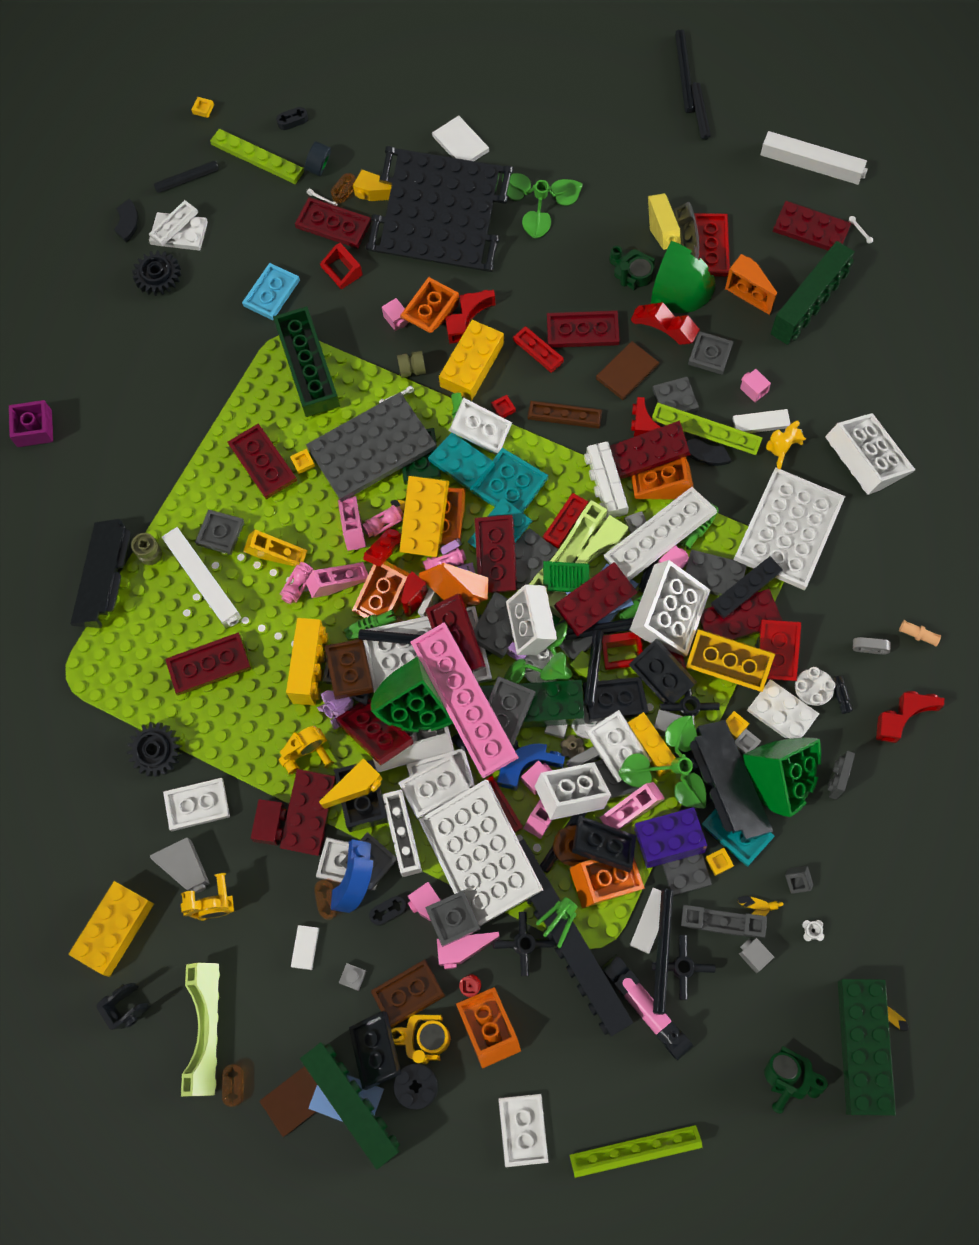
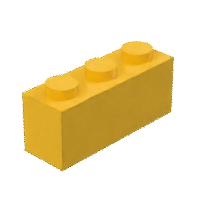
M644 712L627 722L652 760L650 762L652 767L671 765V762L676 757ZM672 769L657 770L655 772L660 778Z

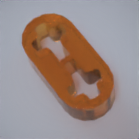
M344 174L331 190L333 201L342 203L354 191L353 184L356 178L353 174Z
M321 880L314 887L318 912L324 919H333L338 911L331 910L330 915H328L323 910L326 909L325 902L327 901L331 907L332 889L334 888L329 881ZM322 885L329 888L326 891L327 898H324L323 893L319 892L322 889Z
M228 1065L222 1074V1100L229 1107L238 1106L243 1100L244 1074L242 1068L238 1065ZM232 1068H234L235 1072H238V1076L234 1077V1084H232V1078L228 1077V1073L232 1072ZM232 1087H234V1094H238V1099H234V1103L228 1099V1095L232 1093Z

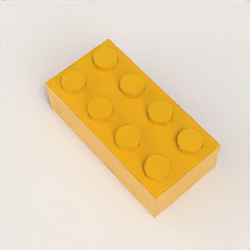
M471 320L439 375L440 387L453 393H461L462 397L472 401L504 346V333Z
M418 476L408 477L399 552L432 557L440 556L449 481Z
M297 618L286 694L292 704L316 706V700L320 699L321 690L318 686L319 681L323 679L321 664L325 662L326 653L323 650L324 644L328 643V633H326L325 626H323L319 619Z
M698 629L686 667L763 692L775 654Z
M114 881L68 955L98 973L110 977L154 906V903Z

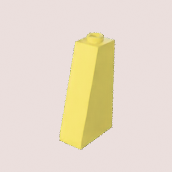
M666 194L648 196L650 231L660 246L665 250L671 241L681 244L680 228Z

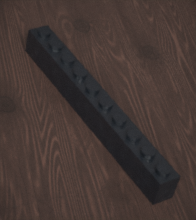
M523 839L519 843L543 888V891L526 900L528 905L533 904L536 910L533 913L538 921L561 900ZM556 911L543 921L546 928L550 926L558 915ZM568 918L566 920L560 919L548 934L547 938L549 941L554 940L555 944L558 945ZM572 921L561 948L556 947L555 951L560 959L564 958L568 966L565 968L570 977L577 979L579 985L576 987L581 996H587L590 1002L587 1006L593 1016L598 1015L601 1020L599 1026L604 1035L609 1034L612 1037L632 1025L633 1021Z

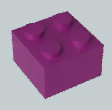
M45 400L9 405V433L11 440L17 447L53 442L52 410Z

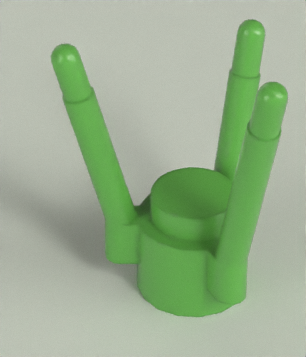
M564 897L561 902L558 901L553 908L536 922V925H540L556 911L558 915L543 934L544 937H547L561 918L565 920L568 918L557 945L558 948H561L572 921L577 915L575 911L578 906L569 898Z

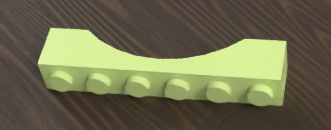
M591 500L580 514L560 549L550 561L574 563L579 551L587 546L590 536L597 532L601 521L606 519L607 509ZM543 569L536 574L529 585L543 586ZM545 586V587H546V592H547V594H549L550 592H553V591H547V586Z
M609 515L606 520L603 519L599 524L598 532L590 536L587 547L579 551L578 559L575 563L589 564L599 555L608 552L627 536L629 527ZM550 592L548 594L550 610L554 615L563 620V617L554 605L567 595L565 592Z
M216 963L186 964L185 986L195 1004L198 1017V1036L193 1056L182 1073L181 1097L215 1095L216 1045L218 1042L217 1022L219 1019L217 1013L219 1000L218 980L220 978L219 964Z

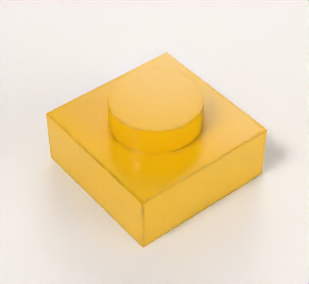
M197 97L191 109L192 113L208 118L214 103L212 100Z
M307 449L290 456L298 474L315 467Z
M735 711L726 720L734 739H737L750 724Z
M725 848L705 858L715 876L734 867Z

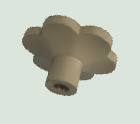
M573 735L568 736L560 744L562 755L571 759L584 752L583 740Z

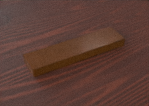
M530 401L528 420L600 429L602 410Z

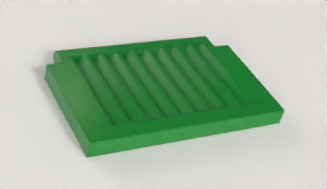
M543 561V586H547V591L572 592L590 579L589 564Z

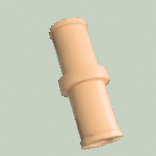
M903 620L899 628L900 632L915 637V640L925 641L935 647L941 639V635L926 630L922 625L919 627L906 620Z

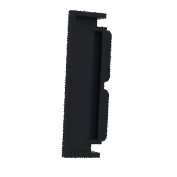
M120 519L94 523L70 623L72 626L102 628V624L98 619L99 615H108V612H112L115 608L121 582L118 568H122L125 564L131 538V532L125 528Z
M722 720L698 726L696 732L697 735L700 734L701 736L693 739L690 743V749L703 780L713 785L710 796L725 831H732L733 834L742 831L743 837L740 839L742 843L773 832L726 721Z

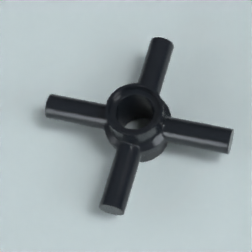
M692 688L684 694L685 697L680 703L659 705L660 710L679 711L683 717L692 716L694 726V717L699 711L720 709L719 702L700 703L698 698L692 695ZM686 703L691 704V705L693 706L694 710H693V711L688 710V709L686 708L685 704H686Z
M519 912V934L513 940H493V949L513 948L520 955L521 976H529L528 954L534 948L555 947L554 940L534 939L528 933L527 912ZM522 938L526 939L528 943L525 950L520 946Z
M679 935V957L673 963H668V971H673L675 976L679 978V1000H688V978L694 972L715 973L716 971L715 964H695L688 957L687 935ZM652 962V971H656V962ZM679 962L688 964L689 971L687 973L679 971Z

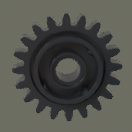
M157 250L155 255L150 251L149 257L143 254L144 260L138 258L139 264H134L135 269L132 270V273L134 275L133 280L141 292L146 291L148 295L153 292L157 296L159 291L164 295V290L171 292L169 287L176 288L174 282H180L178 277L181 276V268L177 259L173 258L172 254L167 255L166 251H164L161 255L159 250Z
M149 722V726L143 724L142 730H135L137 736H130L134 742L127 744L129 747H132V750L128 751L127 754L133 755L129 762H136L133 768H140V774L146 772V776L154 775V777H159L160 772L162 775H166L167 769H174L172 763H179L175 757L182 755L180 752H177V749L181 748L182 745L176 744L180 737H173L176 731H169V725L163 726V723L158 722L155 724V722ZM154 745L157 746V752L155 754H153L152 747Z

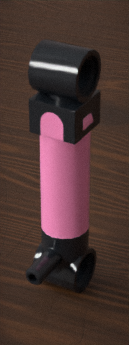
M617 954L601 967L608 980L626 998L677 1061L693 1047L690 1040L677 1028L666 1013L663 1015L653 1013L654 999Z

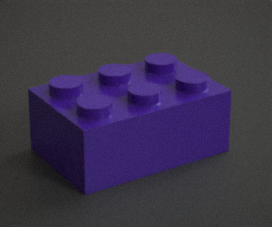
M694 807L635 823L634 831L646 869L706 852L707 843Z

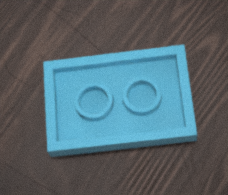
M269 263L243 300V307L274 320L273 316L278 314L299 283V276Z

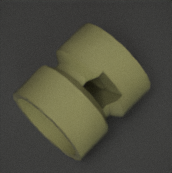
M422 351L412 352L411 356L407 353L397 355L401 378L411 377L412 373L415 375L426 374Z
M140 533L133 538L131 548L143 564L153 565L161 559L162 549L151 534Z

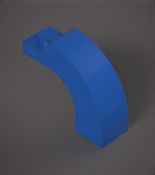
M547 744L523 746L515 751L519 758L500 769L497 784L499 787L517 791L520 777L528 767L534 765L539 760L542 764L546 763L548 766L562 769L565 756H561L562 754L556 751L547 753Z
M354 839L349 841L346 872L340 885L332 889L331 910L350 913L363 900L373 868V860H370L371 843Z

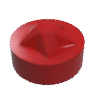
M473 974L466 975L460 981V991L467 997L475 996L481 990L480 979Z

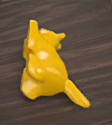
M799 421L790 424L783 433L780 430L774 431L766 445L768 451H771L774 456H778V469L782 468L785 454L794 443L803 445L802 440H806L802 430L797 429L800 424Z

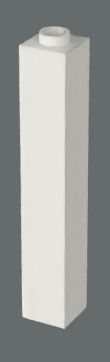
M770 131L766 135L760 154L764 157L859 185L861 178H865L868 168H865L867 160Z
M176 527L162 536L170 551L224 627L228 628L236 625L242 617L179 528Z

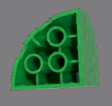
M671 241L654 283L651 304L663 302L673 313H689L698 310L708 303L715 291L714 275H710L708 265L701 258L698 260L691 255L692 251Z
M418 656L391 673L380 684L372 697V712L389 726L393 725L408 732H418V730L428 729L434 731L453 724Z
M784 739L762 745L743 754L745 767L757 795L768 809L776 814L791 817L807 803L805 799L809 792L813 793L818 777L815 776L817 765H821L820 739Z

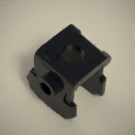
M136 983L122 984L112 992L111 996H105L98 1002L97 1010L109 1029L131 1027L138 1021L137 1017L141 1016L151 1007L149 1003H142L129 1010L123 1017L119 1014L115 1005L137 990L139 986Z

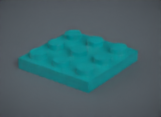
M502 448L492 460L494 461V466L471 490V493L494 507L504 498L523 513L548 480V475Z

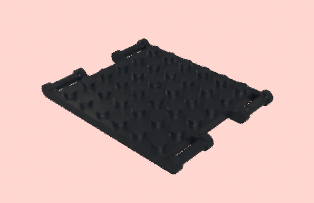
M386 146V157L379 182L392 185L386 217L376 214L372 215L371 220L373 223L366 250L493 272L496 247L500 241V236L488 235L494 202L507 203V191L514 168ZM394 155L397 156L394 176L391 178L389 177V172ZM502 173L504 176L500 195H495L499 174ZM379 223H382L384 227L380 246L375 244ZM487 241L490 242L487 262L482 264Z

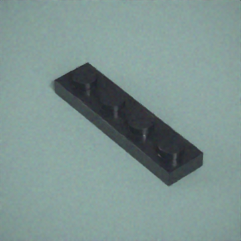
M769 556L714 600L711 606L725 619L782 573L783 569Z

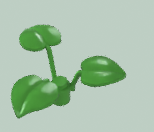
M513 173L510 176L507 197L520 201L523 199L524 194L529 195L534 191L535 197L539 199L537 212H527L523 217L522 225L524 230L532 238L536 239L544 236L551 226L550 215L548 213H540L542 199H545L549 192L552 197H556V201L560 205H572L578 199L583 183L562 179L554 182L550 187L545 180H539L531 188V182L527 176Z
M565 621L554 627L557 640L546 648H550L554 656H552L543 669L525 664V659H519L508 668L504 679L517 684L523 678L525 669L529 668L540 672V677L544 681L555 679L558 681H569L572 671L566 667V655L563 652L556 653L555 647L559 646L566 636L568 623Z
M692 716L680 717L674 720L666 729V744L675 747V752L679 755V758H675L671 765L649 767L650 762L646 756L639 753L632 754L623 762L619 770L620 778L630 786L642 787L644 784L651 782L652 776L650 771L672 769L674 773L682 774L680 776L682 781L678 782L674 788L676 800L686 807L705 808L706 790L704 783L699 775L690 773L693 768L692 761L680 752L690 751V743L697 737Z

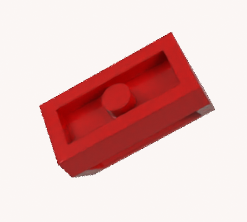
M341 243L335 245L320 263L322 269L340 289L345 288L363 275L361 265ZM337 259H340L350 270L342 280L329 266Z
M413 571L406 578L401 598L404 613L407 617H410L421 606L428 592L426 582Z
M633 632L603 636L602 655L605 670L630 667L629 664L634 659L609 662L607 649L636 645L637 654L639 655L643 651L641 637Z

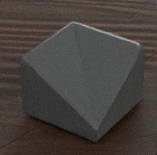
M808 866L787 870L785 876L791 894L811 891L813 881Z

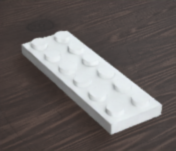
M691 487L605 553L604 558L610 565L615 562L630 581L714 516L717 510Z

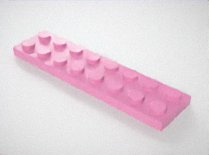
M446 623L440 624L411 641L416 654L482 778L518 759L517 753Z

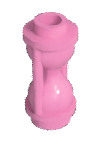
M392 505L383 512L365 520V523L362 524L363 530L369 538L375 537L388 528L402 522L404 514L399 506L395 507Z
M457 547L446 555L428 557L427 560L423 561L425 570L442 563L452 566L464 565L466 556L463 549L459 550Z
M304 562L296 565L280 592L281 599L288 604H292V602L297 603L307 586L306 580L314 569Z

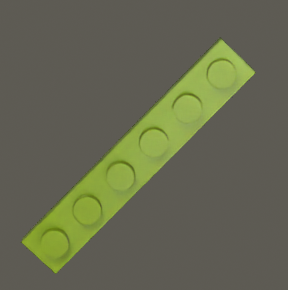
M221 129L210 140L211 145L293 184H296L304 173L302 167Z
M658 402L652 416L653 421L664 425L680 420L685 432L754 455L757 454L762 441V437Z
M694 1125L571 1154L570 1160L574 1177L577 1178L703 1147L698 1129Z

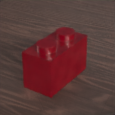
M258 800L250 838L252 841L278 846V842L282 840L283 835L282 822L287 817V809H285L286 806L282 802Z

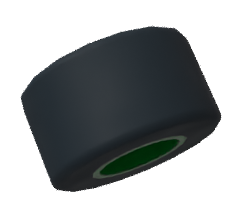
M315 141L308 153L305 170L321 176L328 162L331 148Z

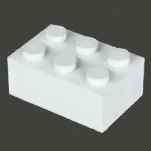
M525 584L506 601L517 655L537 656L557 640L548 601L549 597L545 586Z
M595 762L542 772L535 785V789L550 820L604 809L611 796Z

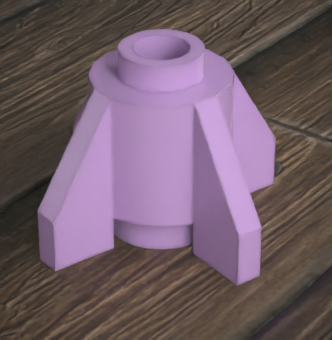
M326 690L321 693L325 704L317 708L318 711L325 712L327 717L331 719L333 729H337L340 726L335 718L351 709L354 702L352 697L335 700L333 691Z

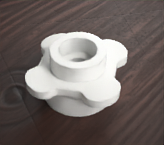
M806 920L803 922L802 926L805 929L803 937L806 941H811V939L822 941L824 939L822 921L810 922Z

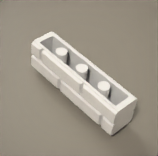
M602 442L598 445L588 446L584 459L586 465L590 464L589 476L591 481H595L594 492L596 497H600L601 503L599 505L607 509L606 519L609 515L614 518L627 515L629 507L609 443Z
M397 790L385 793L382 797L402 877L421 873L422 868L403 791Z

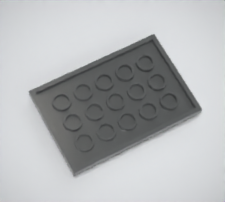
M401 392L306 444L310 454L341 502L437 448L435 442Z

